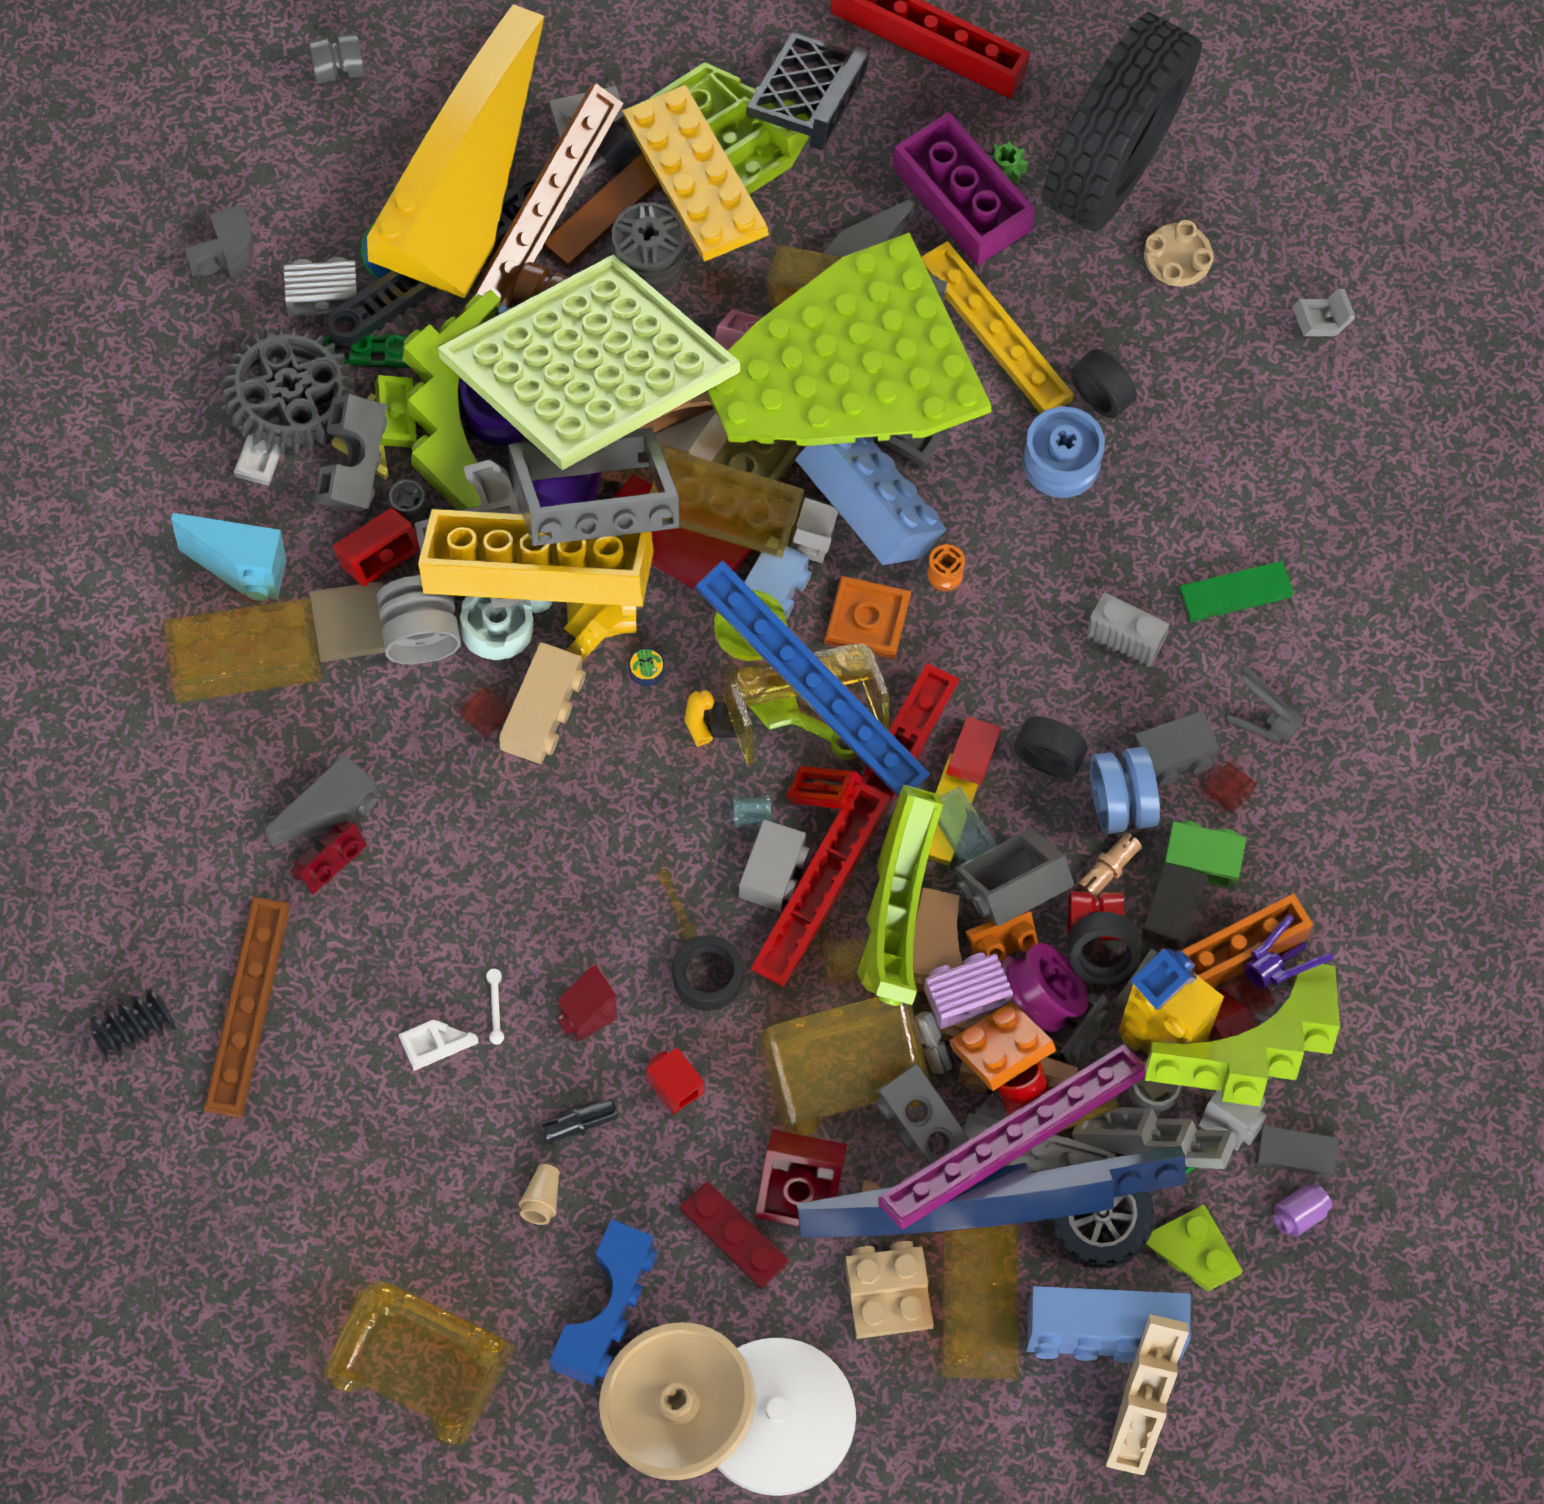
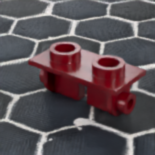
M344 821L342 824L337 823L332 830L318 841L320 846L324 848L322 851L319 852L312 847L299 860L294 862L295 867L291 869V873L299 881L303 880L313 895L323 885L330 882L334 875L351 860L355 859L367 846L354 822L351 824L347 821Z

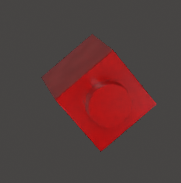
M677 1047L669 1053L662 1051L649 1061V1067L646 1069V1080L673 1115L704 1094V1081Z

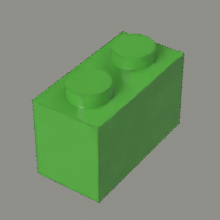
M1192 821L1173 822L1162 875L1235 890L1240 875L1247 837L1239 836L1237 832L1230 829H1218L1216 831L1202 828L1200 824Z

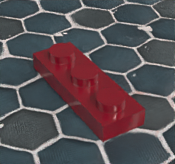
M708 1181L680 1206V1211L761 1290L789 1264V1259Z

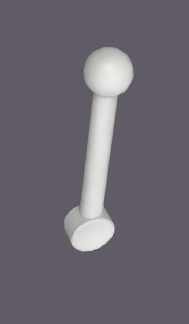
M491 969L486 975L487 981L491 984L493 1031L490 1033L489 1039L493 1044L498 1045L504 1040V1034L500 1031L498 983H500L502 975L499 970Z

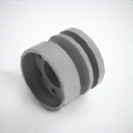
M420 575L392 581L383 586L376 594L380 622L384 625L382 636L385 655L392 662L413 665L438 661L452 655L461 646L457 618L453 615L455 612L453 595L424 594Z

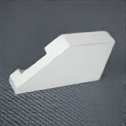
M431 1020L398 1034L414 1071L479 1043L476 1034L459 1031L448 1027V1024L436 1020Z

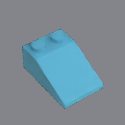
M178 513L172 514L171 521L179 551L240 593L246 594L252 600L266 601L268 598L278 600L287 562L281 530Z

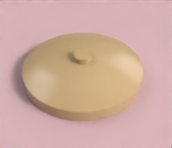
M694 1323L664 1324L635 1337L614 1358L604 1377L600 1392L599 1410L602 1427L613 1449L627 1464L637 1471L664 1480H683L697 1477L725 1462L743 1442L755 1412V1383L750 1367L743 1355L721 1333Z

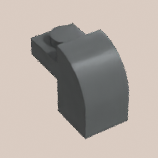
M243 204L209 215L215 239L184 249L192 277L200 274L203 276L212 275L219 268L226 266L231 278L242 272L249 265L254 253V242L250 222Z

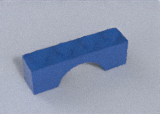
M610 1220L596 1253V1264L606 1273L612 1285L610 1301L606 1308L594 1319L581 1324H565L550 1358L552 1370L591 1386H595L598 1376L605 1377L613 1360V1356L608 1355L613 1341L621 1342L628 1325V1321L623 1319L628 1306L635 1308L640 1299L643 1286L638 1283L643 1271L650 1273L655 1264L658 1251L653 1249L654 1236L615 1220Z

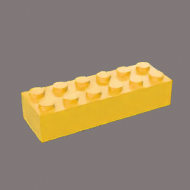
M432 509L418 563L423 593L643 607L653 557L652 533L649 531L532 546L522 514ZM537 530L538 536L549 535V532L540 533V530Z

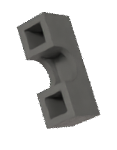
M352 394L332 398L326 433L338 436L346 443L349 457L345 466L333 464L320 467L314 503L351 513L369 509V505L372 503L375 495V488L373 486L375 470L381 461L379 447L381 436L387 426V418L385 416L387 405Z

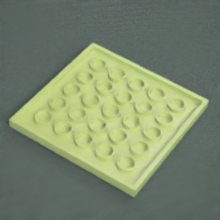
M614 254L438 347L439 358L561 470L568 468L740 372L739 360Z

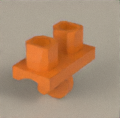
M1030 910L1000 926H996L990 919L985 917V924L965 931L972 955L985 953L987 957L996 953L1000 963L1004 962L1007 955L1019 950L1027 953L1032 946L1038 943Z

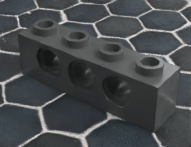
M911 1064L875 1090L879 1097L875 1101L876 1106L887 1120L893 1117L901 1129L897 1136L909 1152L915 1149L923 1162L919 1164L921 1170L970 1140L918 1064ZM912 1100L918 1101L924 1110L922 1118L915 1123L910 1121L905 1114V1108ZM934 1132H939L945 1139V1148L939 1154L932 1153L927 1145L929 1136Z

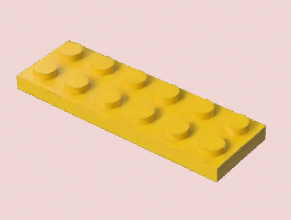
M686 85L622 110L628 128L704 262L769 235L764 219Z

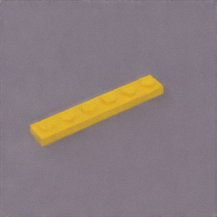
M948 241L921 257L929 274L948 281L946 292L948 302L1040 414L1048 409L1065 406L1073 401V392Z

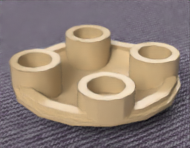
M1182 220L1179 223H1171L1159 227L1148 236L1145 243L1144 259L1148 270L1156 279L1167 285L1184 287L1195 284L1206 276L1213 263L1214 256L1209 240L1197 229L1194 222L1190 220Z

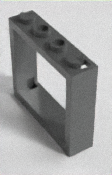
M652 427L636 429L564 470H561L532 442L508 444L510 478L532 546L679 528V496ZM638 452H645V455H638ZM649 467L658 493L540 507L532 481ZM662 518H668V520L662 521ZM537 530H540V533L549 532V535L538 536Z

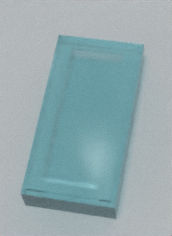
M960 786L940 796L943 808L938 826L961 863L997 846Z

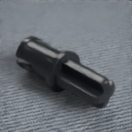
M608 1099L579 1110L574 1106L572 1107L573 1111L542 1120L541 1125L549 1145L579 1133L584 1136L586 1135L585 1130L616 1120L618 1112L613 1100Z

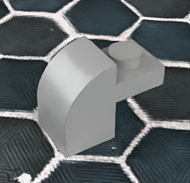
M804 495L789 547L809 556V560L823 563L825 554L829 550L832 540L831 534L838 515L836 508L829 502Z

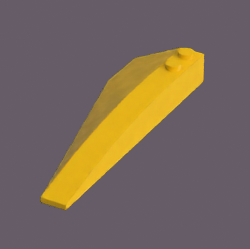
M513 4L485 42L430 127L367 236L369 262L462 298L466 297L494 247L503 199L507 190L509 172L512 167L521 127L523 109L527 100V91L544 22L543 15Z

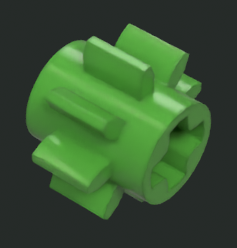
M1009 141L1007 144L1000 146L993 145L992 155L988 156L1011 182L1019 184L1020 173H1027L1028 162L1023 160L1024 149L1018 150Z

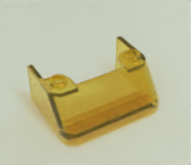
M850 644L813 652L843 685L863 681L877 720L890 732L889 692L873 651L862 644ZM768 663L733 671L726 675L722 682L723 698L746 764L754 763L752 723L746 707L798 695Z

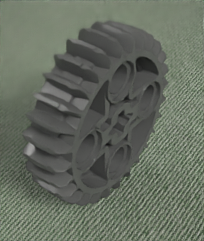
M295 326L290 334H284L282 328L279 327L276 336H271L268 330L265 329L263 340H259L255 335H252L251 347L241 342L240 354L232 353L231 364H226L225 377L222 379V401L226 404V415L233 416V428L242 426V438L253 434L254 446L261 440L266 441L267 452L270 451L273 444H279L281 454H284L286 446H292L297 455L300 445L305 444L311 452L313 450V441L316 440L324 446L326 444V434L333 438L335 437V435L326 433L331 405L323 416L318 415L317 407L315 406V404L327 402L332 398L342 395H354V379L350 377V365H343V353L334 355V343L323 347L324 337L322 335L314 341L310 339L309 329L304 336H299ZM294 355L309 358L312 361L298 365ZM277 357L282 359L283 361L280 363H273L268 359ZM254 365H258L261 376L244 381L248 371ZM317 377L327 378L329 381L326 383H320L314 379ZM250 398H258L262 402L258 404H253L248 402L247 400ZM279 416L282 426L265 420ZM296 418H305L309 422L305 424H299L293 420Z

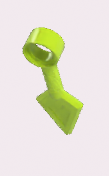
M738 685L736 687V693L744 702H748L749 708L769 730L790 724L799 725V727H803V729H807V731H811V733H815V735H819V737H823V739L831 742L832 751L838 758L853 760L858 757L852 749L843 750L837 745L839 736L826 723L824 724V722H820V720H816V718H812L799 710L793 689Z

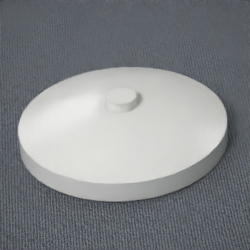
M767 1338L742 1345L737 1349L745 1358L753 1375L756 1390L755 1412L749 1431L741 1445L717 1468L735 1484L760 1494L790 1495L808 1490L828 1478L841 1464L850 1448L856 1422L855 1402L850 1385L843 1372L827 1355L804 1342L787 1338Z

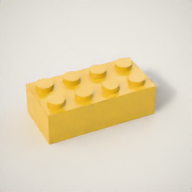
M1197 976L1198 979L1192 984L1187 983L1158 1010L1133 984L1118 1032L1122 1034L1121 1039L1129 1048L1134 1051L1141 1049L1147 1055H1149L1152 1042L1177 1044L1207 1042L1224 996Z

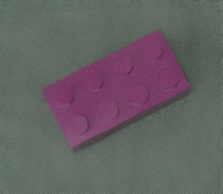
M947 112L894 147L892 169L977 266L1032 231L1035 208L950 112Z

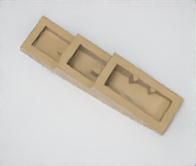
M1152 1314L1149 1315L1124 1391L1106 1459V1467L1140 1475L1145 1474L1167 1415L1166 1403L1178 1374L1177 1362L1189 1333L1188 1323Z

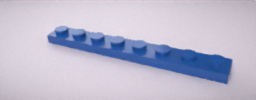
M723 560L696 585L695 589L898 798L903 784L916 788L930 775L910 752Z

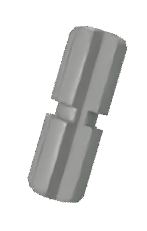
M920 1012L913 1017V1024L921 1045H926L923 1050L932 1073L944 1074L953 1068V1063L945 1042H940L942 1034L936 1018L932 1012Z

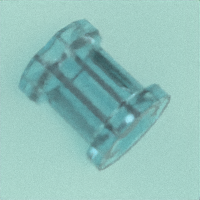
M764 793L763 797L740 798L739 795H733L735 828H741L742 824L763 823L764 819L772 822L770 793Z

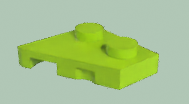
M1205 1205L1153 1230L1145 1246L1147 1250L1149 1248L1167 1260V1264L1177 1271L1189 1275L1193 1282L1206 1291L1216 1288L1241 1275L1243 1272Z

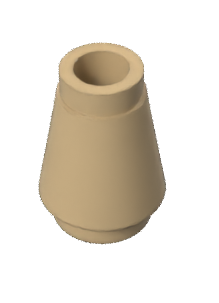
M541 1164L537 1167V1171L519 1202V1207L521 1208L520 1215L524 1220L533 1224L545 1225L556 1215L560 1174L556 1167L548 1164Z

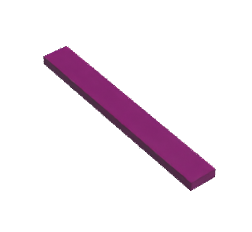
M1125 1044L1119 1046L878 1197L879 1206L902 1230L1145 1078L1146 1065Z

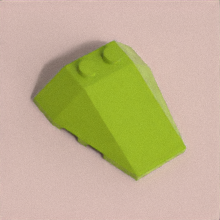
M706 62L650 97L651 99L686 85L749 195L790 169L810 137L747 116V106L759 86L756 89L741 83L739 77ZM790 100L783 101L786 106L796 105ZM773 103L759 105L769 110L776 109ZM806 114L793 116L794 118L809 122Z

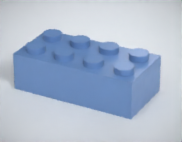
M873 437L855 438L856 443L806 446L795 459L796 462L882 565L922 558L947 530L939 520L938 513L932 507L926 505L920 498L914 484L904 479L895 468L893 459L878 448L873 442Z
M1033 1286L1027 1304L1026 1352H1035V1356L1042 1359H1054L1059 1357V1353L1074 1354L1075 1359L1082 1361L1096 1360L1098 1355L1113 1356V1360L1116 1362H1134L1149 1315L1152 1314L1188 1323L1189 1333L1179 1359H1182L1190 1342L1191 1294Z

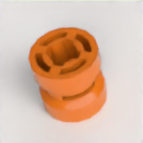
M949 544L940 545L933 549L929 557L927 578L934 588L939 591H950L960 585L965 565L963 552L954 545Z

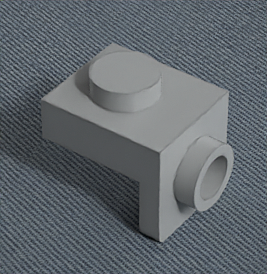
M1337 289L1327 299H1299L1292 306L1303 336H1336L1355 319V314L1345 289Z

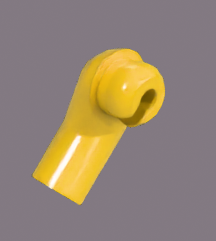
M708 690L695 691L688 697L684 722L697 747L709 743L713 739L703 719L704 710L711 709L714 704L713 696Z

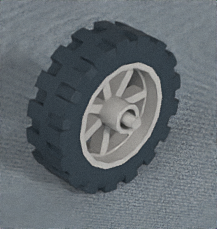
M1147 1191L1114 1198V1208L1126 1198L1132 1214L1112 1212L1113 1209L1092 1212L1093 1215L1076 1221L1074 1220V1215L1053 1218L1054 1234L1064 1251L1066 1250L1074 1260L1086 1263L1087 1266L1113 1268L1117 1264H1125L1145 1248L1147 1241L1151 1237L1154 1225L1152 1196ZM1112 1220L1128 1221L1131 1223L1128 1230L1120 1236L1112 1224ZM1094 1222L1096 1226L1092 1238L1089 1240L1082 1235L1078 1227ZM1107 1227L1115 1241L1098 1243L1097 1240L1101 1229Z

